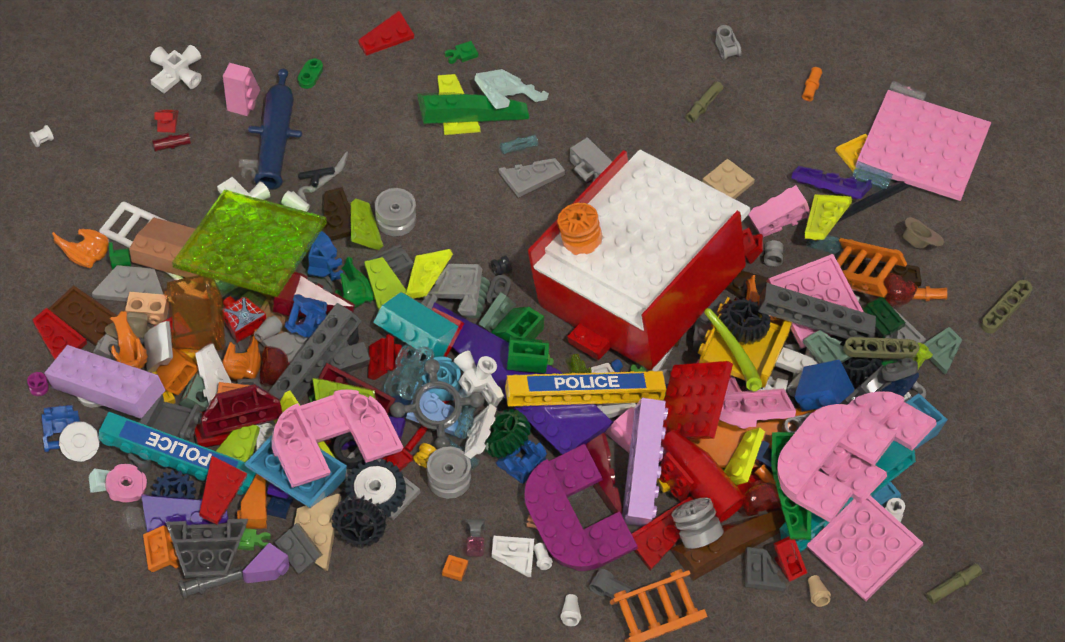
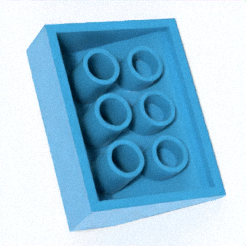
M272 435L245 463L247 468L309 508L337 489L345 480L347 465L320 449L331 471L330 475L292 488L278 456H274L271 443Z

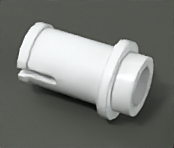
M545 543L534 545L533 550L537 557V566L541 570L549 569L553 561L548 555Z

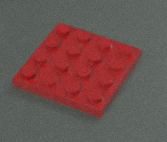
M719 361L673 365L664 399L666 401L665 408H668L667 418L663 420V427L666 428L665 435L672 430H676L689 440L715 438L733 363Z

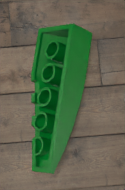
M456 92L418 93L417 95L423 124L529 119L527 104L509 99L508 107L496 109L487 96L469 95Z
M772 432L771 469L790 539L811 540V511L796 504L784 494L777 476L779 455L795 433Z

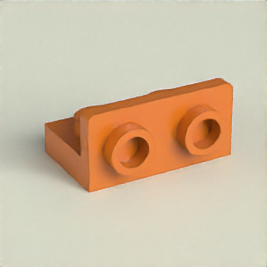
M163 525L143 534L148 570L155 572L168 565L174 568L180 567L179 558L166 526Z

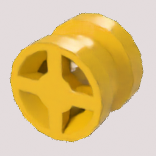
M422 443L419 447V452L415 453L413 457L414 461L418 465L427 468L429 456L436 448L430 444Z

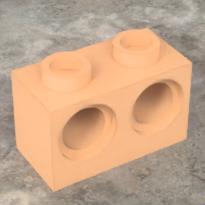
M129 292L125 311L127 313L147 314V323L158 325L167 319L169 310L168 295Z

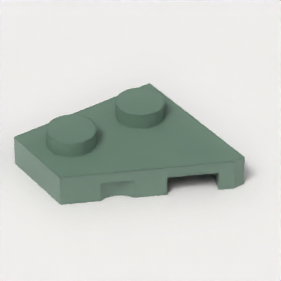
M500 292L479 324L490 332L516 304Z
M948 327L924 343L933 354L929 359L944 374H947L962 339Z
M821 330L808 336L803 341L819 363L840 360L843 363L851 358L844 353L840 341L829 337L828 334Z

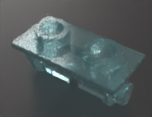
M858 161L852 176L863 182L872 180V185L884 189L889 186L893 174Z
M827 235L824 240L807 239L805 245L808 248L839 256L843 251L839 242L840 238Z

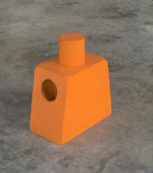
M172 348V360L168 365H160L157 368V373L165 390L179 395L199 369L198 364L189 355Z

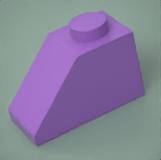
M268 543L242 571L244 581L246 583L276 580L289 569L288 555Z

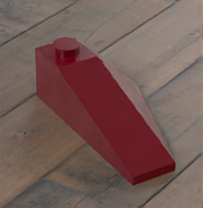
M283 269L274 297L273 312L290 316L294 304L293 297L298 294L305 298L327 302L326 315L330 313L336 303L341 304L354 313L355 304L336 293L331 294L323 289V285L319 283L317 285L314 284L302 273ZM300 310L298 317L306 318V315Z
M602 433L586 444L603 479L594 484L593 487L612 514L620 511L622 515L617 486L613 487L615 485L614 468L610 469L611 453L606 434Z

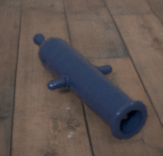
M284 68L278 72V84L270 87L267 92L263 125L261 127H248L250 133H257L261 136L258 173L254 181L256 185L262 182L268 190H275L281 187L283 183L281 172L287 138L302 136V131L291 130L289 127L294 96L291 89L285 85L288 71Z

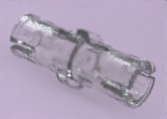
M892 81L889 89L903 94L905 97H913L921 102L925 100L927 95L926 92L916 90L911 85L906 86L896 81Z

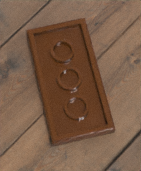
M74 285L48 308L94 346L106 334L105 327L114 323L110 318L118 316Z

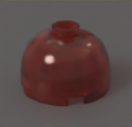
M889 273L883 281L887 290L884 299L892 307L908 304L916 294L917 285L910 280L908 282L902 280L903 277L900 275Z
M274 346L264 347L261 358L263 363L262 367H260V383L274 385L291 362H288V356L282 349Z
M758 480L751 483L752 487L747 489L744 494L746 499L743 501L747 516L759 515L760 511L766 510V512H770L781 507L779 493L775 484L763 483V480Z

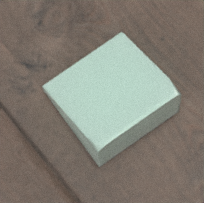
M94 469L89 475L90 492L106 491L105 482L109 473L108 470Z

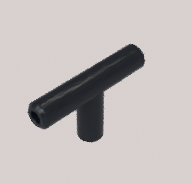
M334 167L300 172L298 177L300 180L312 178L311 185L318 187L320 176L334 174L335 169Z

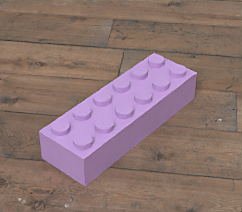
M69 345L64 348L45 372L48 381L54 389L138 418H142L161 394L165 392V388L156 374Z
M641 398L634 409L622 517L628 525L643 527L656 516L657 506H654V499L658 497L659 486H656V481L661 475V466H658L659 459H662L663 447L660 446L661 439H664L666 428L663 427V420H666L668 408H665L666 401Z

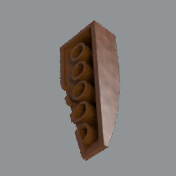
M779 509L722 525L724 531L722 536L703 547L688 549L685 548L682 542L671 548L670 551L685 571H690L689 576L694 581L743 554L747 547L753 548L780 533V528L786 522L783 510Z

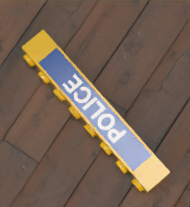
M663 371L507 375L505 391L508 406L638 403L641 398L664 401L666 386Z

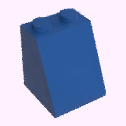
M840 360L804 366L795 393V399L802 411L818 409L828 405L840 404L854 392V387Z

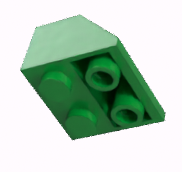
M530 307L513 308L491 333L508 343L510 337L535 339L544 330V316Z
M510 337L507 370L546 373L549 341Z

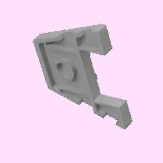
M448 264L436 280V285L433 289L429 291L427 296L423 297L424 300L421 304L432 310L433 304L438 298L463 299L458 312L461 315L475 316L482 276L481 266L479 264Z

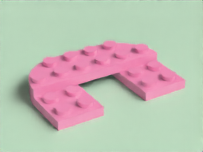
M730 375L719 419L745 429L756 427L757 420L795 417L796 409L784 388L742 392L735 377Z
M338 390L334 391L332 396L301 406L297 403L286 409L275 425L271 443L274 456H278L292 488L330 475L331 471L321 453L318 442L351 432L366 463L402 451L403 445L382 405L371 396L368 398L359 394V391Z
M879 391L858 396L848 404L861 409L862 415L895 432L896 438L894 441L910 450H913L936 426L934 418L905 403L903 396L893 392ZM840 446L834 449L819 469L822 473L853 489L851 497L860 503H863L887 477L886 471Z
M844 404L822 407L807 417L782 449L778 458L777 469L780 487L784 494L793 502L831 523L852 496L853 489L819 471L820 467L837 446L875 465L896 438V433L862 415V410L857 407Z

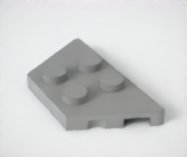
M117 265L92 292V297L95 299L127 302L129 292L164 294L155 269Z
M288 331L273 335L263 340L261 344L288 367L310 338Z

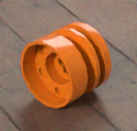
M574 203L562 209L558 215L557 222L564 247L574 255L589 254L595 251L594 249L599 244L601 245L603 239L596 209L586 203Z

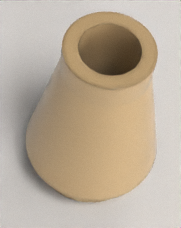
M811 576L808 579L811 602L817 607L827 605L830 602V592L819 576Z

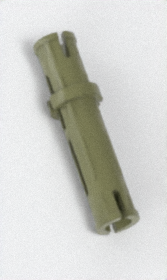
M715 81L701 99L693 104L692 109L685 115L688 122L694 123L701 114L707 111L709 104L723 90V85L720 82Z
M974 563L966 570L958 571L954 577L927 592L926 598L933 605L958 588L966 587L971 580L983 574L981 567Z

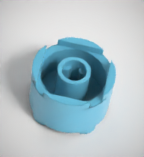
M448 357L432 358L440 364V369L437 372L438 381L452 385L459 392L461 388L458 382L461 378L460 368ZM424 366L421 371L422 385L430 382L429 374L425 371ZM434 388L428 390L431 394L435 393L439 396L438 399L441 401L454 400L452 395L444 389Z

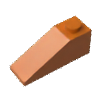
M256 474L241 501V510H237V519H248L247 529L267 528L266 479Z

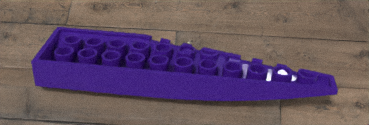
M434 302L432 308L465 323L452 346L459 354L470 351L476 367L481 357L488 356L495 360L497 369L491 375L496 384L501 388L504 394L503 398L506 401L505 385L507 375L563 374L548 364L546 373L507 370L508 342ZM595 404L512 406L515 410L525 415L528 422L561 455L583 444L586 445L604 433L613 424V421Z

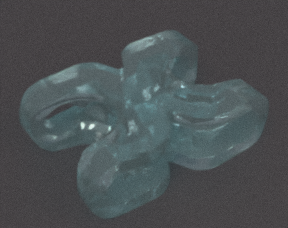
M412 345L403 346L395 361L397 368L389 374L384 385V392L390 396L400 395L405 400H413L417 390L423 384L421 377L427 373L424 369L425 362L429 359H434L432 349L425 346H420L417 349L412 347ZM410 350L412 355L408 359L407 352ZM426 352V359L421 361L422 353ZM398 384L396 391L393 393L391 390L392 385ZM408 386L411 387V393L409 395L406 393V389Z

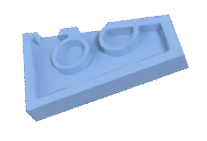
M418 383L416 392L421 386H423L421 383ZM427 391L420 399L422 413L428 419L434 421L447 419L455 408L442 402L435 393L431 394ZM413 412L407 413V419L418 422ZM461 413L458 420L452 426L446 428L445 432L462 438L469 418Z

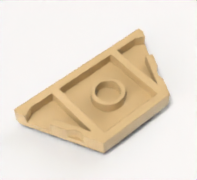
M340 494L324 498L311 508L306 505L297 508L294 525L299 523L323 554V556L316 560L315 564L325 571H328L335 535V528L332 527V515L335 507L341 501Z

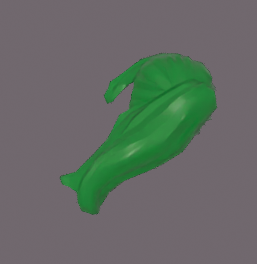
M348 256L345 265L341 268L346 274L340 273L344 296H342L340 290H336L335 293L355 304L356 308L364 304V302L371 303L374 297L369 280L354 267L352 258Z

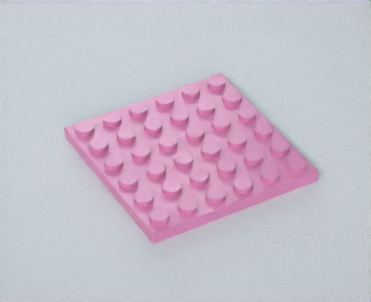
M888 90L855 167L897 181H904L906 184L961 201L991 122Z

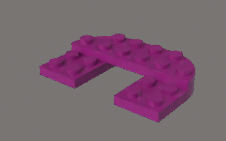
M585 444L551 461L546 459L540 463L530 474L525 486L527 509L547 550L559 564L576 569V571H590L600 568L638 549L620 511L585 529L582 528L568 497L603 480Z

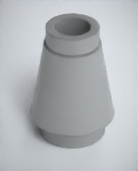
M276 316L267 317L254 333V337L259 342H262L279 333L282 328L281 321Z

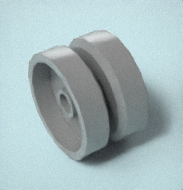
M392 188L383 191L377 196L375 216L376 225L379 230L390 236H402L409 233L416 224V203L412 194L404 189Z
M451 446L442 447L435 450L429 456L427 462L428 486L439 497L446 499L456 498L463 495L469 489L471 483V462L461 449Z

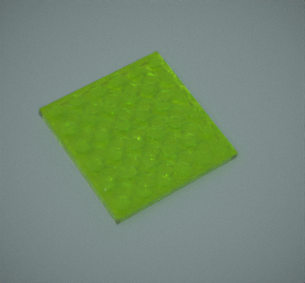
M224 189L172 261V265L176 269L278 297L326 225L327 218Z

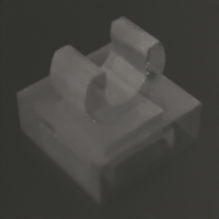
M239 159L242 177H246V172L250 170L252 171V178H255L256 171L254 169H258L259 161Z

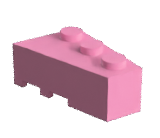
M229 63L223 75L227 111L248 116L250 110H253L255 107V100L260 92V88L250 68Z
M795 185L792 188L786 189L782 194L770 198L763 205L753 208L748 216L757 232L765 237L781 231L785 225L792 224L794 226L798 224L797 221L804 218L808 220L810 209L806 199Z
M630 407L616 419L605 432L628 453L630 451L634 417L633 407ZM664 450L662 459H659V462H661L665 456Z

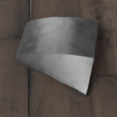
M227 519V523L218 525H187L186 521L166 522L185 578L227 576L248 519Z

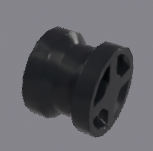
M506 255L501 256L499 260H491V267L495 276L512 273V266Z

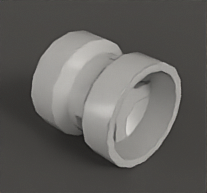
M776 240L768 241L765 244L766 254L764 255V262L768 266H779L783 263V244Z

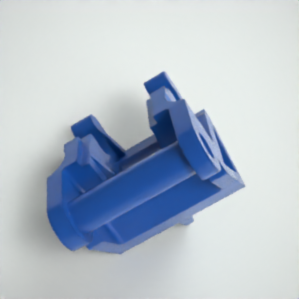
M317 231L314 234L315 241L312 243L308 256V275L328 276L331 281L340 279V273H343V271L333 272V270L338 269V266L342 265V259L338 258L335 260L334 257H337V249L332 244L331 239L323 231Z
M296 294L293 297L294 304L289 320L285 323V328L291 333H298L301 336L310 338L327 316V302L305 298L302 295ZM301 310L306 315V319L303 324L297 325L295 323Z
M73 405L44 408L42 423L45 452H49L50 449H60L59 441L49 442V436L54 433H61L68 424L81 422L78 410L74 411Z
M530 440L524 441V446H520L518 448L519 451L516 450L512 455L508 454L505 458L498 459L496 462L499 468L505 470L522 484L529 478L532 471L546 460L547 455L541 443L535 446L534 442ZM523 449L526 453L521 459L516 455Z

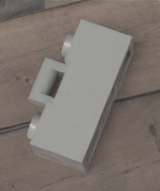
M588 137L570 148V161L576 166L574 170L586 182L592 179L594 181L612 163Z

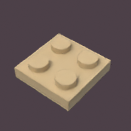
M726 159L705 176L702 182L736 199L754 184L755 179L729 159Z

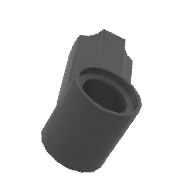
M599 569L589 585V589L599 596L607 595L611 598H615L614 594L623 590L626 593L633 591V587L615 579L614 575L605 569Z

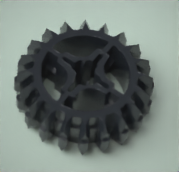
M735 297L733 301L729 300L727 304L724 303L719 312L721 314L719 319L736 340L744 342L745 345L748 342L754 344L756 341L760 342L762 338H765L771 321L770 316L758 312V301L752 302L751 298L745 300L742 297L739 300Z
M840 341V345L844 346L845 342ZM868 344V345H867V348H868L870 351H876V350H877L874 345H872V344ZM851 357L844 361L845 364L842 363L851 383L856 382L858 385L882 366L883 358Z
M355 495L353 498L348 496L345 501L341 500L335 507L332 515V527L335 528V534H340V540L345 539L346 545L350 542L353 543L354 548L358 544L363 548L366 544L371 546L373 542L377 543L384 535V530L387 526L386 515H383L384 509H378L379 502L373 504L372 498L365 500L364 495L361 499ZM349 512H353V514H349V516H344ZM374 526L373 529H371V530H369V531H365V529H368L369 527Z

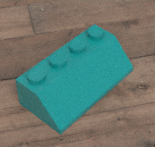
M400 292L383 304L373 322L431 358L444 356L459 327L403 292Z

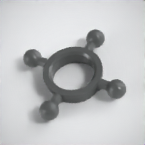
M429 359L425 362L424 369L429 374L430 382L417 390L413 398V404L404 405L396 402L391 405L390 413L395 418H401L405 413L413 412L421 425L428 429L437 430L438 438L435 440V447L438 450L442 447H450V440L445 436V429L452 426L458 420L462 406L471 405L474 408H479L484 404V396L479 392H474L469 397L461 398L458 391L452 385L438 381L437 372L440 369V364L435 359ZM441 388L452 395L455 401V409L447 419L434 421L428 419L422 413L420 399L428 390Z

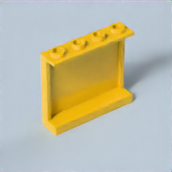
M727 297L725 301L726 304L730 300L729 297ZM720 304L717 314H719L724 304ZM785 320L782 326L770 322L769 331L760 342L756 341L754 344L748 342L746 345L744 342H739L755 366L761 378V387L763 388L766 387L792 325L790 321ZM711 323L713 329H708L704 339L706 343H702L698 354L701 355L699 363L729 361L733 363L731 375L745 380L734 355Z

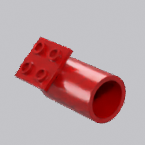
M676 430L668 432L664 439H661V446L665 456L660 464L661 475L659 479L670 486L669 489L672 495L678 498L680 502L684 501L689 493L694 499L710 498L716 511L715 517L719 518L720 523L733 516L746 503L747 497L708 452Z

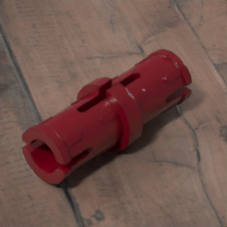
M189 133L174 136L171 134L165 138L152 140L155 151L168 148L175 149V147L191 144Z

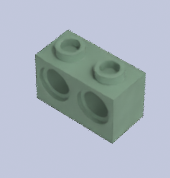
M199 370L189 381L179 404L193 409L194 405L198 404L201 412H204L209 407L207 397H204L203 390L205 389V384L203 382L204 379L200 377Z

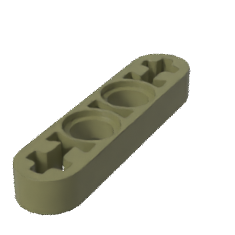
M1026 280L1018 281L984 316L981 323L982 330L986 333H995L1030 296L1032 292L1031 283ZM1026 288L1020 295L1018 294L1020 289ZM1013 298L1017 303L1011 304L1007 299ZM1004 310L1006 315H999L996 311ZM993 318L995 319L994 325H987V323H991L993 321Z
M850 337L846 340L843 351L849 357L913 359L919 351V345L911 339ZM872 344L877 350L870 351L867 345ZM892 345L896 351L889 352L886 346Z

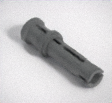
M239 566L229 569L227 576L195 577V579L186 582L179 581L182 597L187 599L189 595L203 594L206 592V589L243 579Z

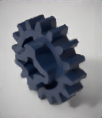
M171 470V475H167L164 472V478L157 477L158 484H153L155 491H152V496H161V490L164 489L165 493L163 496L195 499L193 495L196 493V488L193 487L195 485L194 481H189L190 477L188 474L183 477L182 471H179L177 475L174 470ZM185 487H187V495H186V496H185L184 493H183V491L185 490Z

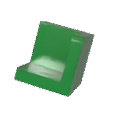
M109 242L112 270L117 265L131 267L130 250H114L113 242Z

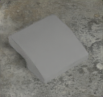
M169 321L154 326L144 335L145 349L149 356L146 362L147 372H155L160 365H168L173 358Z

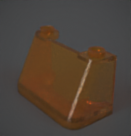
M208 272L167 282V291L164 294L166 301L172 305L173 329H170L172 348L201 350L205 346L213 344L217 352L225 350L223 300L212 273Z

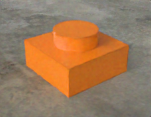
M449 555L443 568L442 576L462 581L468 567V560Z

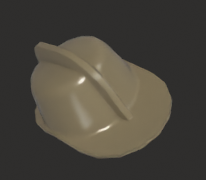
M911 217L905 220L906 229L903 233V238L913 247L921 249L929 244L935 246L944 244V239L921 221Z
M127 313V321L133 333L139 338H144V335L151 329L147 326V314ZM114 323L105 327L107 335L118 338Z

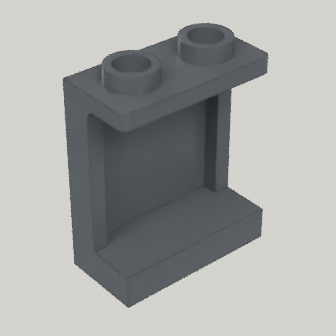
M161 394L139 423L189 441L194 436L197 424L201 423L203 414L198 404H195L193 409L164 402L163 394Z

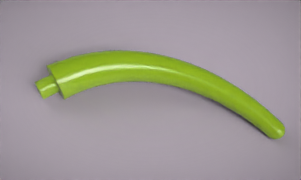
M710 308L705 309V315L722 336L738 362L747 388L750 391H758L762 386V381L752 361L717 315Z

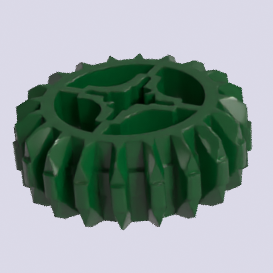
M504 410L501 414L498 412L495 416V421L489 429L491 433L484 443L486 445L484 451L491 457L500 458L503 456L505 458L508 454L512 455L514 451H519L518 448L520 446H524V441L529 440L528 436L531 434L530 423L526 416L518 410Z

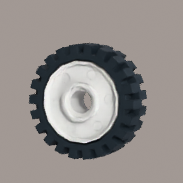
M376 459L373 462H365L364 465L359 463L357 464V469L354 467L351 470L352 474L348 475V481L345 484L347 497L353 498V496L357 495L361 499L364 495L365 500L372 498L373 504L379 502L378 509H384L383 515H386V517L391 516V512L396 513L398 507L401 508L406 497V484L402 472L399 471L396 465L394 466L390 461L386 463L384 459H381L380 462ZM375 487L380 488V489L377 490V491H373V490H372V489L375 488Z

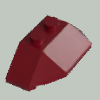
M326 363L319 376V379L375 390L376 400L385 409L387 415L390 412L391 405L396 400L384 391L329 363Z
M254 384L216 394L201 421L205 437L279 419L283 412L278 398Z

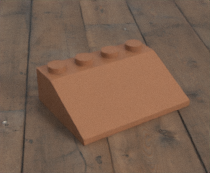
M153 217L136 235L129 248L131 261L202 282L213 261L214 253L218 251L224 237Z

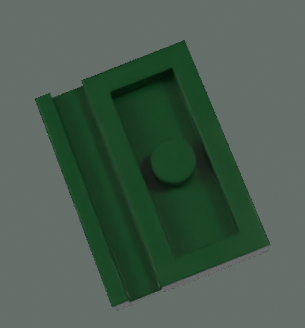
M883 297L870 302L864 308L861 307L864 313L876 316L875 331L881 338H885V336L891 335L905 327L906 322Z

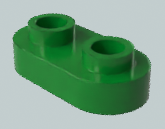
M313 58L305 63L298 75V84L301 88L309 89L316 84L323 72L321 60Z

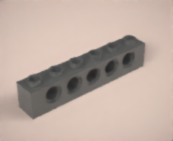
M766 283L760 294L758 312L846 339L850 337L872 338L875 334L876 316L770 283Z
M336 303L268 393L281 400L284 393L290 390L299 403L313 385V378L320 376L326 363L331 362L360 324L361 320L352 311Z

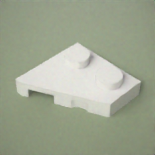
M494 536L492 558L527 577H531L534 539Z

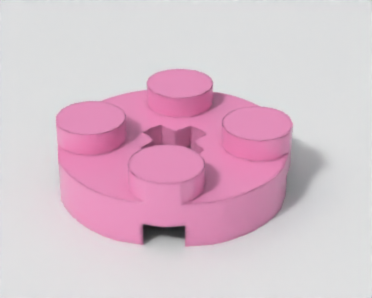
M120 464L107 474L105 487L112 500L133 502L141 499V494H144L147 479L143 472L141 473L137 470L136 466ZM124 480H127L128 483L131 485L124 486L121 483H123Z

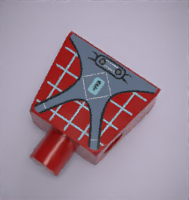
M230 296L223 301L225 306L222 310L223 318L236 343L253 334L254 330L258 329L266 320V313L246 297L235 301Z

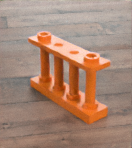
M840 238L839 242L843 251L837 258L839 266H842L850 254L856 255L848 269L842 270L851 289L884 298L887 290L883 281L894 265L904 267L907 265L903 253L897 249L893 250L857 242L852 239ZM864 258L872 259L862 274L854 273ZM880 261L886 262V265L877 277H869Z
M680 569L670 573L671 577L629 593L623 590L614 594L615 598L610 601V604H620L631 632L629 633L630 637L625 642H645L708 617L705 609L698 611L694 607L683 579L690 575L689 570L683 572ZM675 581L687 609V616L682 618L676 615L664 586ZM656 588L669 618L667 619L668 623L660 625V622L657 623L646 592ZM637 595L650 625L648 626L649 630L641 632V629L638 630L627 599Z

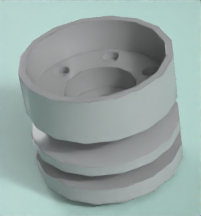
M698 498L686 502L676 508L671 514L674 522H676L677 529L681 530L679 534L685 548L703 547L714 542L724 533L719 518L715 517L716 511L710 498Z

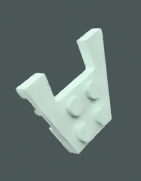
M503 69L476 73L474 79L496 109L509 106L510 100L505 97L507 95L514 96L518 93H524L535 102L547 100L549 95L545 91L540 93L534 90L535 87L532 84H523L520 78Z

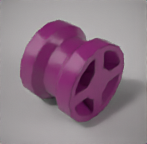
M34 372L28 376L27 384L32 395L42 396L48 392L49 385L45 374Z

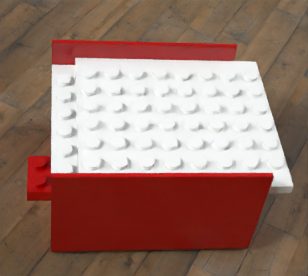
M623 150L572 203H586L596 209L603 235L601 245L599 244L594 249L595 251L589 254H572L563 245L559 225L556 220L528 249V255L540 306L576 327L567 336L569 344L598 361L612 348L641 366L652 370L704 313V310L717 299L745 268L742 221L750 213V207L642 150H639L628 161L627 151Z

